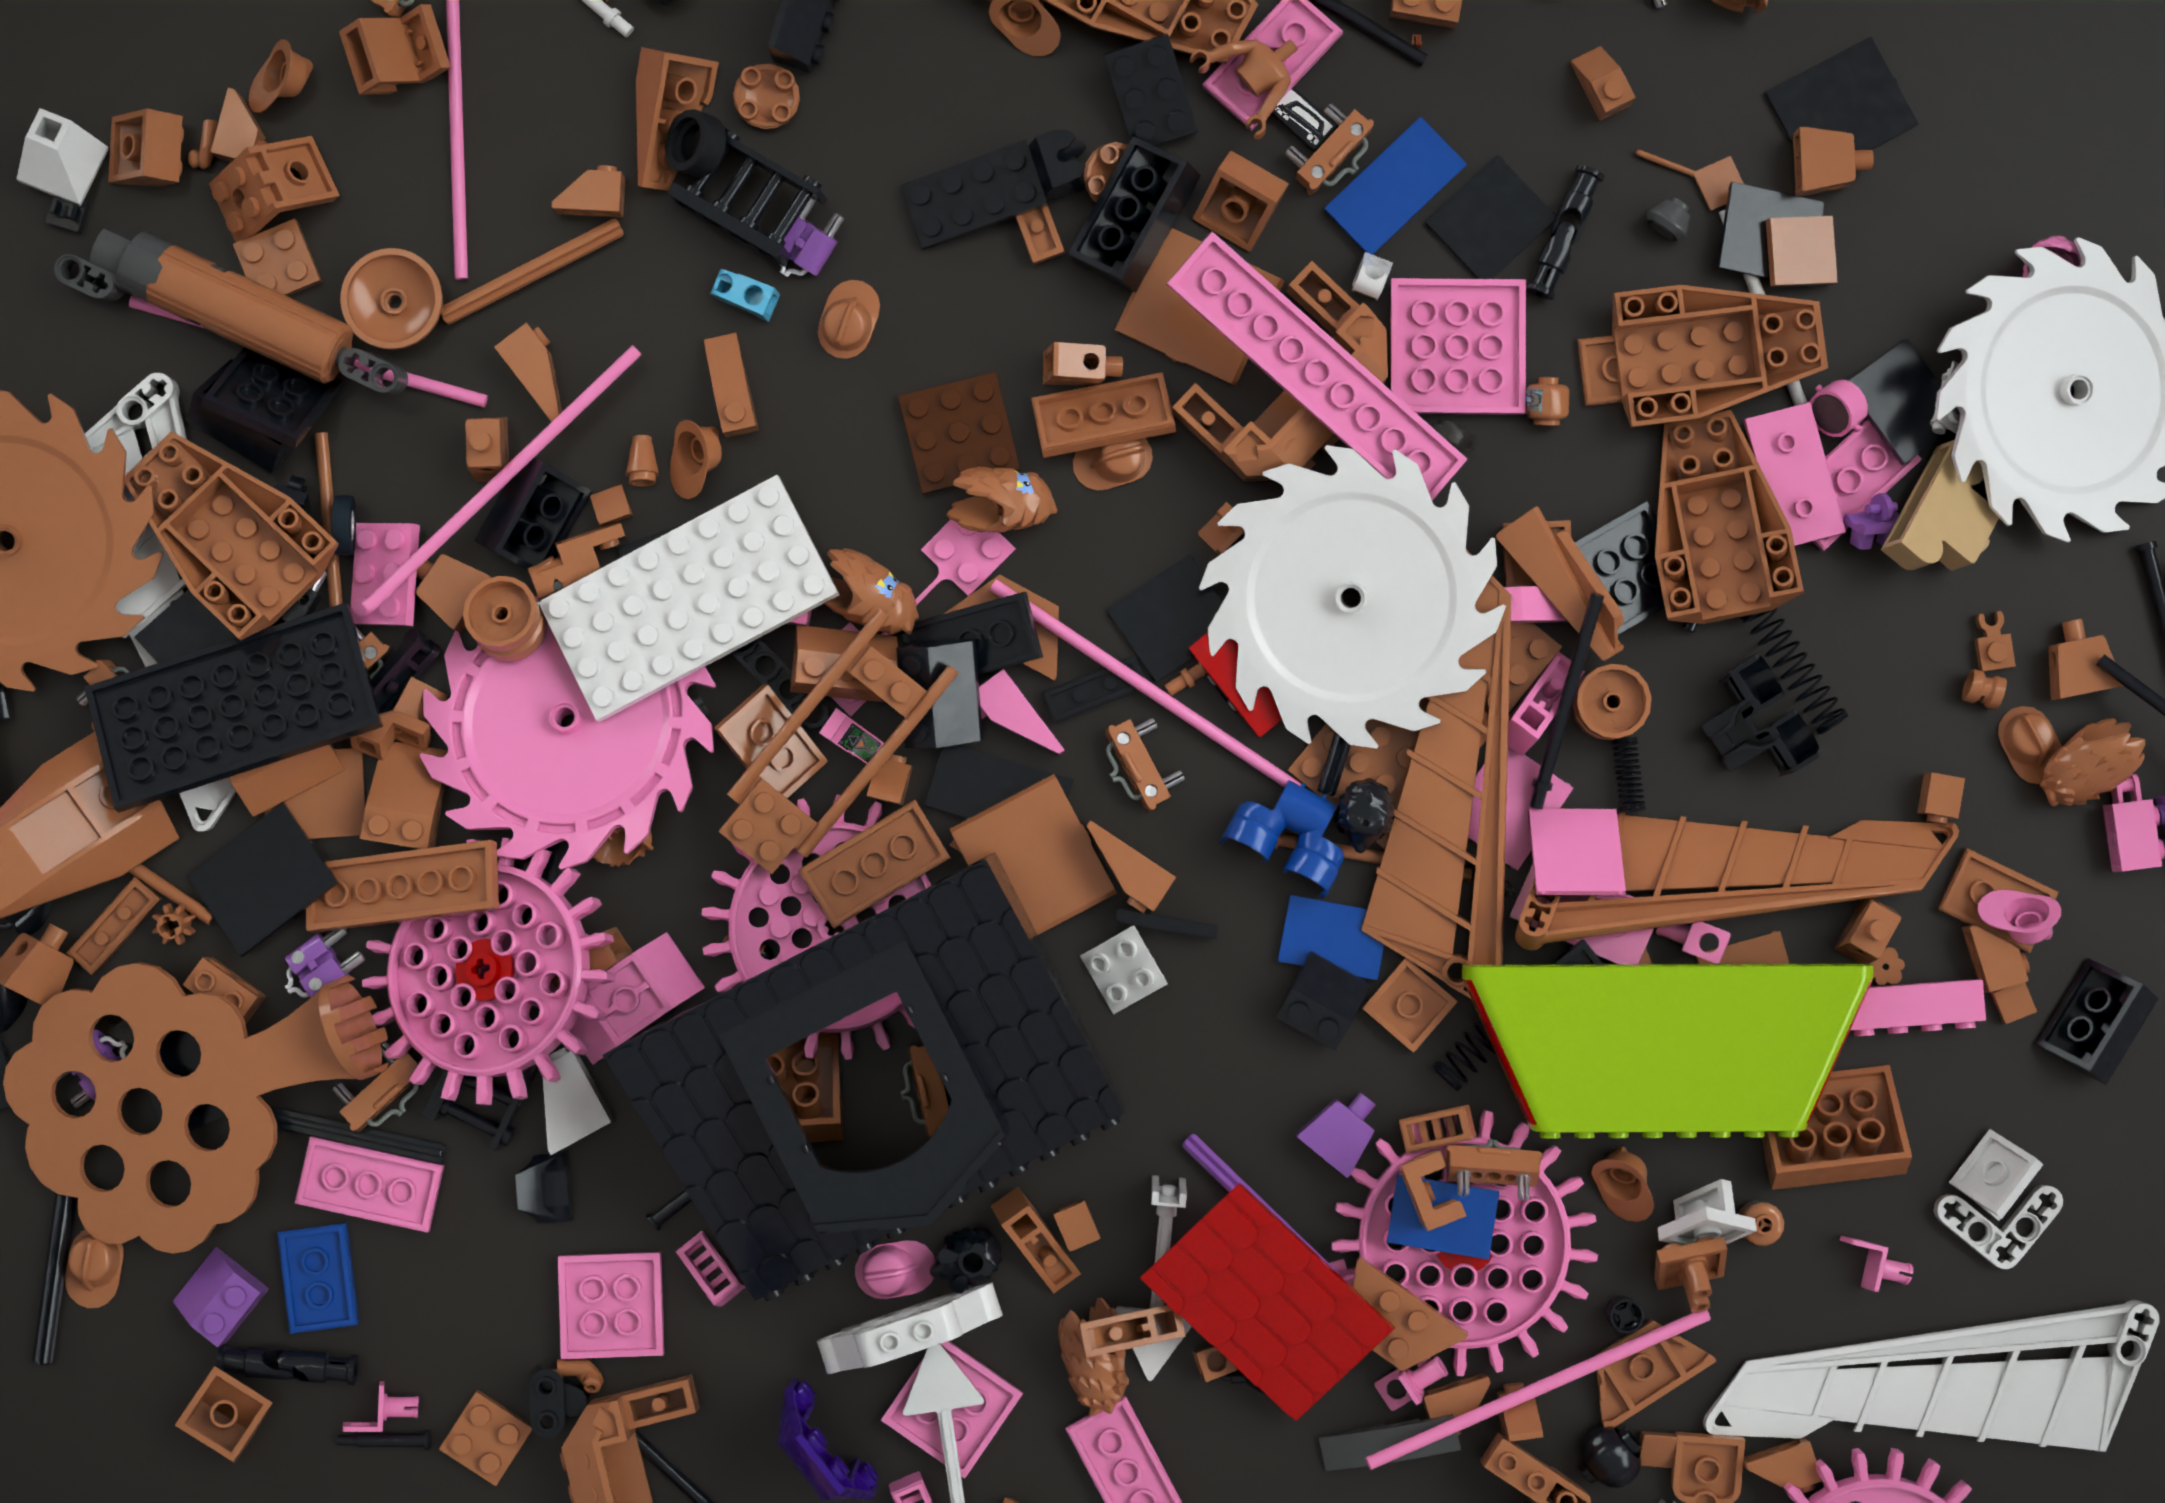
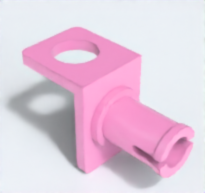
M1696 922L1691 926L1681 924L1660 927L1656 930V935L1683 944L1682 951L1693 957L1697 956L1715 964L1721 962L1731 937L1729 932L1704 922ZM1707 933L1715 934L1719 940L1718 948L1711 953L1702 951L1699 944L1702 936Z
M1840 1235V1241L1869 1248L1861 1282L1862 1288L1879 1292L1882 1279L1899 1282L1903 1285L1910 1283L1912 1277L1899 1274V1272L1913 1274L1912 1264L1886 1259L1888 1247Z
M1436 1356L1414 1371L1410 1368L1404 1371L1397 1368L1378 1379L1374 1385L1389 1409L1395 1411L1411 1400L1416 1405L1420 1404L1425 1392L1424 1388L1442 1377H1446L1448 1371L1442 1360ZM1400 1380L1407 1391L1406 1394L1400 1398L1392 1397L1387 1391V1385L1390 1381Z
M379 1381L378 1422H343L342 1431L383 1432V1421H387V1417L418 1418L419 1396L388 1397V1393H384L385 1381Z

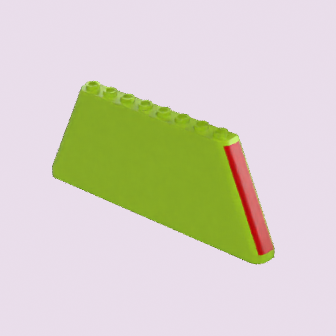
M1462 965V979L1529 1128L1540 1132V1138H1561V1132H1574V1138H1595V1132H1608L1609 1138H1629V1132H1642V1137L1662 1138L1663 1132H1676V1137L1695 1138L1697 1137V1132H1710V1137L1728 1138L1731 1137V1132H1744V1137L1759 1138L1765 1137V1131H1778L1779 1137H1799V1131H1804L1807 1128L1873 981V965Z

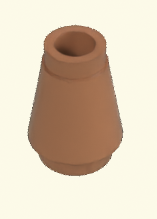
M635 435L632 437L625 474L629 478V484L632 486H653L656 484V477L659 476L652 437L649 435Z

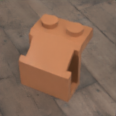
M420 4L400 18H358L339 31L359 95L391 94L398 91L397 84L424 83L451 68L431 4Z

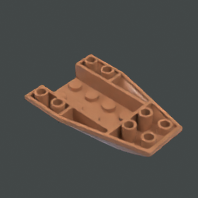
M1043 0L1092 28L1135 40L1144 41L1168 33L1173 50L1192 54L1197 49H1203L1208 52L1223 44L1239 41L1259 5L1255 0ZM1230 57L1223 58L1217 62L1227 64Z
M1689 285L1665 286L1613 294L1612 335L1614 337V352L1617 358L1616 367L1619 378V390L1631 428L1700 419L1828 369L1819 301Z
M1732 410L1713 413L1696 420L1664 424L1655 559L1668 621L1707 624L1772 611L1804 593L1791 527Z
M172 431L125 475V484L135 500L148 485H153L155 514L149 520L150 526L190 592L240 641L273 625L323 576L339 545L291 497Z
M95 731L43 763L0 808V919L119 878L179 840V836L160 800L120 813L114 809Z

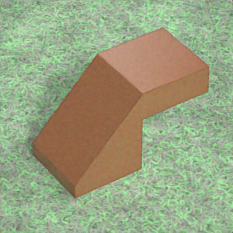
M401 712L381 717L383 727L350 738L352 749L382 761L395 739L423 751H426L432 742L430 725Z

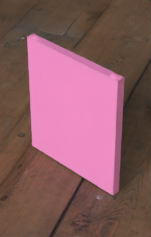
M1508 746L1505 863L1512 870L1518 871L1532 850L1528 810L1529 808H1534L1530 806L1534 791L1532 782L1534 778L1538 777L1541 765L1525 754L1523 756L1519 755ZM1484 764L1476 774L1474 788L1481 792ZM1552 774L1550 781L1553 783L1552 790L1547 791L1543 808L1560 809L1574 788L1569 783ZM1473 795L1468 838L1478 843L1481 800Z
M1529 808L1528 817L1536 895L1626 894L1617 809Z

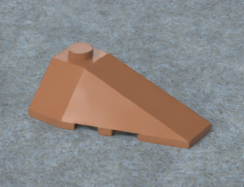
M641 47L636 76L638 186L669 191L678 171L672 169L666 160L665 142L667 133L679 114L690 109L702 111L704 105H709L714 92L719 62Z

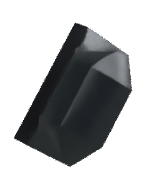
M569 1152L555 1153L553 1155H533L531 1162L525 1168L515 1173L518 1211L534 1217L538 1224L573 1221Z

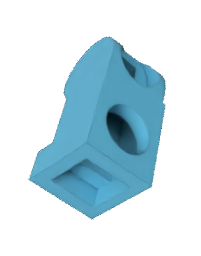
M720 269L710 292V295L716 299L747 311L767 322L770 321L780 297L779 292L774 287L724 269Z

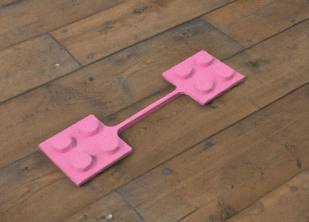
M949 520L921 549L937 565L939 574L915 599L916 606L942 580L946 579L953 581L967 596L971 595L1016 548L999 532L980 533L962 528L957 522ZM851 622L842 629L860 632ZM883 632L881 635H889V634H887V632ZM831 697L850 717L866 702V700Z

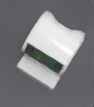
M1365 252L1353 280L1352 291L1378 301L1393 263Z

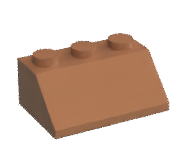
M796 625L790 692L809 694L859 632ZM875 634L868 644L898 667L897 636ZM847 670L825 695L886 703Z
M332 744L231 776L229 779L252 817H255L345 771Z

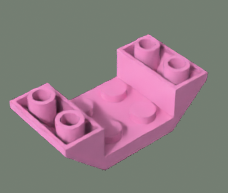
M668 932L607 970V972L615 974V982L606 984L589 983L584 1003L598 1007L607 1016L605 1021L587 1019L579 1014L570 1033L580 1039L587 1047L588 1051L585 1055L594 1065L604 1058V1053L630 1039L673 1008L680 1006L703 990L705 986Z

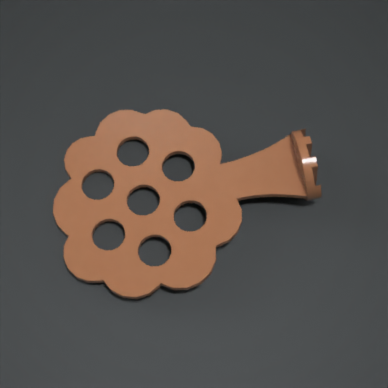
M143 962L116 967L100 979L94 990L75 988L56 994L41 1006L33 1022L32 1042L14 1053L6 1066L3 1080L6 1101L15 1115L29 1124L25 1144L29 1166L41 1184L60 1195L78 1198L79 1218L84 1229L95 1239L106 1244H123L140 1236L143 1241L159 1251L171 1254L190 1251L207 1240L216 1224L231 1222L247 1212L257 1197L260 1181L259 1168L271 1158L277 1144L276 1119L271 1107L260 1095L275 1089L313 1081L333 1079L364 1080L387 1069L389 1062L382 1064L381 1043L388 1040L385 1027L377 1029L370 1010L377 1008L371 996L362 998L359 992L349 983V981L355 979L354 977L345 975L325 983L316 994L286 1018L268 1029L248 1037L245 1020L233 1003L221 995L209 992L186 995L175 977L159 966ZM105 1015L120 1016L128 1022L133 1031V1048L128 1056L122 1060L107 1059L95 1047L93 1039L94 1027L99 1019ZM180 1030L189 1033L200 1046V1064L190 1075H175L167 1070L161 1061V1042L171 1031ZM76 1071L83 1073L91 1080L95 1087V1104L91 1111L84 1116L69 1115L62 1110L57 1102L55 1094L56 1085L60 1077L66 1072ZM132 1089H147L155 1094L161 1103V1122L151 1133L135 1132L128 1127L123 1119L121 1111L122 1101ZM199 1105H214L222 1110L228 1118L229 1136L224 1145L218 1149L202 1148L194 1142L189 1133V1117ZM96 1145L112 1147L123 1159L124 1176L120 1184L114 1189L104 1190L97 1188L90 1183L85 1175V1156ZM170 1160L179 1163L190 1176V1194L180 1205L172 1206L162 1203L151 1190V1172L161 1161Z

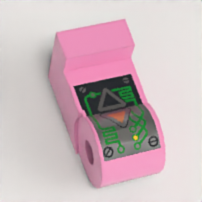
M837 708L819 732L831 742L866 764L884 744V742Z

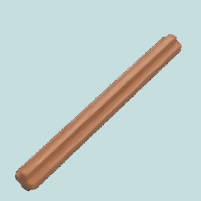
M611 219L443 305L441 316L446 324L450 325L621 238L624 235L623 230L616 219Z

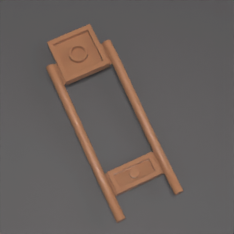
M880 608L727 793L729 797L740 805L718 832L771 874L774 873L793 848L806 858L810 855L959 674L948 664L926 691L869 645L870 640L890 617ZM847 670L904 716L905 719L817 823L759 775Z

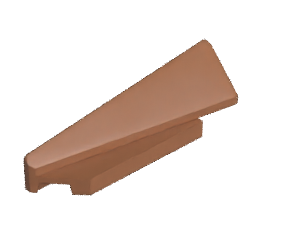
M1536 506L1496 534V539L1578 634L1591 592L1604 595L1590 647L1602 661H1606L1624 649V645L1618 640V628L1623 625V613L1566 529L1554 536L1542 512Z

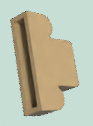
M1955 439L1935 448L1881 548L1886 555L1906 570L1912 571L1940 561L1951 571L1974 564L1979 555L1988 547L1990 543L1988 538L1999 519L1989 507L1988 501L1972 489L1973 485L1979 484L1984 478L1980 462L1976 461L1973 464L1965 482H1959L1951 457Z

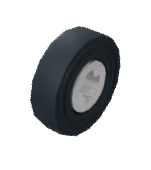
M350 495L335 496L333 501L331 531L332 537L339 543L334 553L335 555H353L355 550L356 505L354 497Z

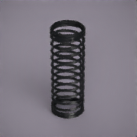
M1638 737L1611 740L1612 745H1618L1612 749L1619 751L1615 752L1613 756H1624L1613 761L1625 762L1614 766L1615 768H1625L1617 770L1616 774H1626L1616 777V780H1627L1618 782L1616 785L1628 786L1617 790L1618 792H1628L1618 795L1619 798H1629L1620 800L1618 803L1630 804L1621 806L1619 808L1621 810L1620 813L1646 810V806L1643 805L1646 803L1645 801H1633L1642 799L1645 796L1632 795L1642 793L1644 790L1631 789L1644 785L1642 783H1631L1642 780V777H1630L1640 775L1642 772L1629 771L1641 768L1640 765H1629L1638 763L1641 760H1623L1638 757L1640 754H1622L1639 750L1638 747L1622 748L1637 745Z

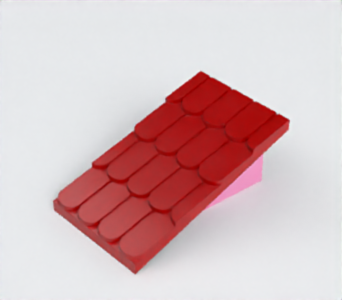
M1241 1183L1235 1186L1140 1277L1172 1310L1182 1316L1205 1340L1216 1347L1256 1387L1258 1386L1295 1421L1305 1414L1396 1328Z

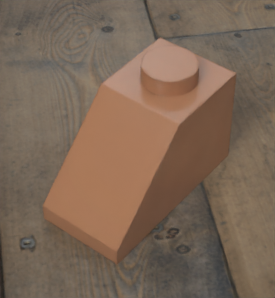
M1601 46L1570 61L1599 121L1630 107L1636 97L1621 67Z
M228 87L210 152L219 160L232 162L247 147L267 144V141H265L266 137L243 97L235 89Z
M599 165L597 170H587L552 201V209L556 215L623 218L626 178L614 166Z
M892 754L872 778L867 796L872 799L903 806L913 768L911 765L906 764L907 758Z
M1976 925L1961 927L1977 979L1983 980L1984 992L1991 993L2029 981L2027 973L2030 972L2029 962L2026 955L2020 953L2019 948Z
M1484 1372L1425 1390L1422 1400L1428 1419L1453 1414L1455 1418L1478 1408L1491 1384L1488 1375Z
M1518 1382L1503 1385L1504 1390L1495 1391L1496 1399L1523 1388L1524 1383ZM1535 1398L1499 1413L1501 1432L1509 1442L1543 1437Z
M1804 1437L1744 1456V1468L1784 1488L1783 1486L1786 1483L1790 1482L1797 1486L1802 1493H1806L1815 1489L1814 1484L1822 1482L1817 1475L1815 1464L1817 1461L1811 1443Z

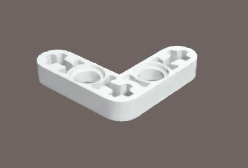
M2036 1186L2001 1229H1998L1962 1198L1953 1194L1941 1195L1935 1201L1933 1211L1935 1217L1989 1263L2001 1269H2010L2018 1264L2060 1212L2063 1206V1197L2058 1189L2052 1186ZM2041 1194H2052L2049 1199L2053 1203L2050 1208L2043 1206L2037 1213L2043 1216L2041 1221L2036 1215L2027 1212L2029 1207L2033 1210L2039 1208L2042 1204L2041 1199H2039ZM1956 1202L1957 1205L1954 1209L1960 1215L1967 1218L1963 1222L1950 1215L1945 1218L1944 1215L1947 1211L1943 1207L1944 1204H1954ZM2028 1217L2033 1223V1230L2028 1236L2023 1237L2017 1233L2016 1224L2021 1218ZM1975 1222H1981L1986 1230L1985 1236L1979 1241H1973L1968 1234L1970 1225ZM2008 1233L2012 1238L2022 1242L2020 1247L2014 1243L2009 1247L2007 1253L2010 1255V1258L2008 1260L2002 1258L1999 1261L1997 1260L1999 1253L1996 1249L1999 1246L2006 1248L2012 1241L2006 1238Z

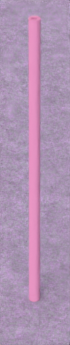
M446 0L447 56L451 66L448 69L454 276L455 280H468L459 0Z
M130 297V308L204 328L202 324L197 325L137 297ZM357 359L354 361V365L359 370L370 372L372 367L360 363ZM392 370L385 372L383 375L384 380L394 381ZM406 372L408 375V387L485 408L488 395Z
M633 345L626 350L361 604L372 613L642 354Z
M997 579L989 589V591L1000 598L1017 594V592ZM1029 601L1034 621L1282 787H1285L1288 780L1301 786L1302 783Z
M1706 1310L1691 1313L1369 1455L1365 1457L1366 1463L1370 1470L1380 1467L1711 1320L1709 1312Z

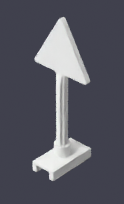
M1152 1175L1151 1205H1157L1156 1214L1159 1215L1155 1263L1170 1249L1173 1217L1177 1215V1207L1186 1208V1178H1179L1177 1188L1173 1185L1159 1186V1176ZM1152 1290L1150 1308L1164 1306V1301ZM1116 1307L1117 1315L1145 1310L1143 1308ZM1182 1317L1186 1335L1192 1326ZM1184 1337L1133 1348L1148 1381L1154 1379Z
M938 1344L927 1348L903 1410V1415L910 1416L929 1412H936L938 1414L951 1503H965L951 1411L955 1408L983 1404L984 1398L943 1346Z

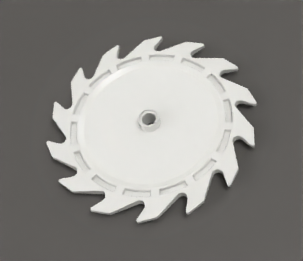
M2079 237L2074 239L2081 257L2079 267L2074 266L2044 247L2015 250V254L2028 265L2030 269L2029 275L2026 278L1989 275L1966 289V294L1984 298L1987 302V308L1983 313L1950 327L1937 349L1938 353L1958 349L1962 353L1961 362L1937 392L1934 418L1936 421H1940L1955 407L1960 411V420L1951 455L1959 482H1965L1973 464L1976 461L1980 462L1989 507L2006 526L2012 525L2013 502L2015 499H2019L2042 534L2065 543L2071 541L2063 521L2067 513L2101 533L2129 530L2130 526L2115 513V506L2118 502L2158 503L2165 498V483L2157 479L2158 469L2165 466V319L2162 315L2155 274L2137 255L2132 257L2131 280L2127 283L2101 246ZM2071 384L2074 387V396L2070 392Z
M1326 445L1325 450L1338 466V470L1334 475H1326L1290 463L1263 471V476L1283 486V495L1279 498L1237 504L1218 522V526L1242 527L1245 531V536L1240 542L1208 563L1199 586L1200 590H1204L1218 582H1224L1229 588L1227 596L1208 627L1209 649L1211 656H1214L1228 639H1233L1238 643L1236 689L1249 711L1254 709L1258 689L1263 686L1268 687L1272 692L1285 728L1306 743L1310 744L1312 742L1308 718L1312 715H1317L1349 745L1377 749L1379 745L1365 726L1369 719H1376L1411 731L1439 724L1441 719L1420 708V700L1424 697L1465 692L1487 673L1486 669L1462 668L1459 665V658L1496 633L1506 608L1503 604L1488 612L1481 613L1477 611L1475 606L1477 599L1497 567L1495 538H1491L1479 554L1471 555L1467 552L1469 504L1456 482L1451 484L1447 504L1444 507H1437L1431 499L1418 464L1398 450L1394 449L1392 451L1396 475L1391 479H1387L1354 449ZM1354 588L1358 590L1361 596L1358 606L1351 607L1345 604L1342 598L1345 589Z

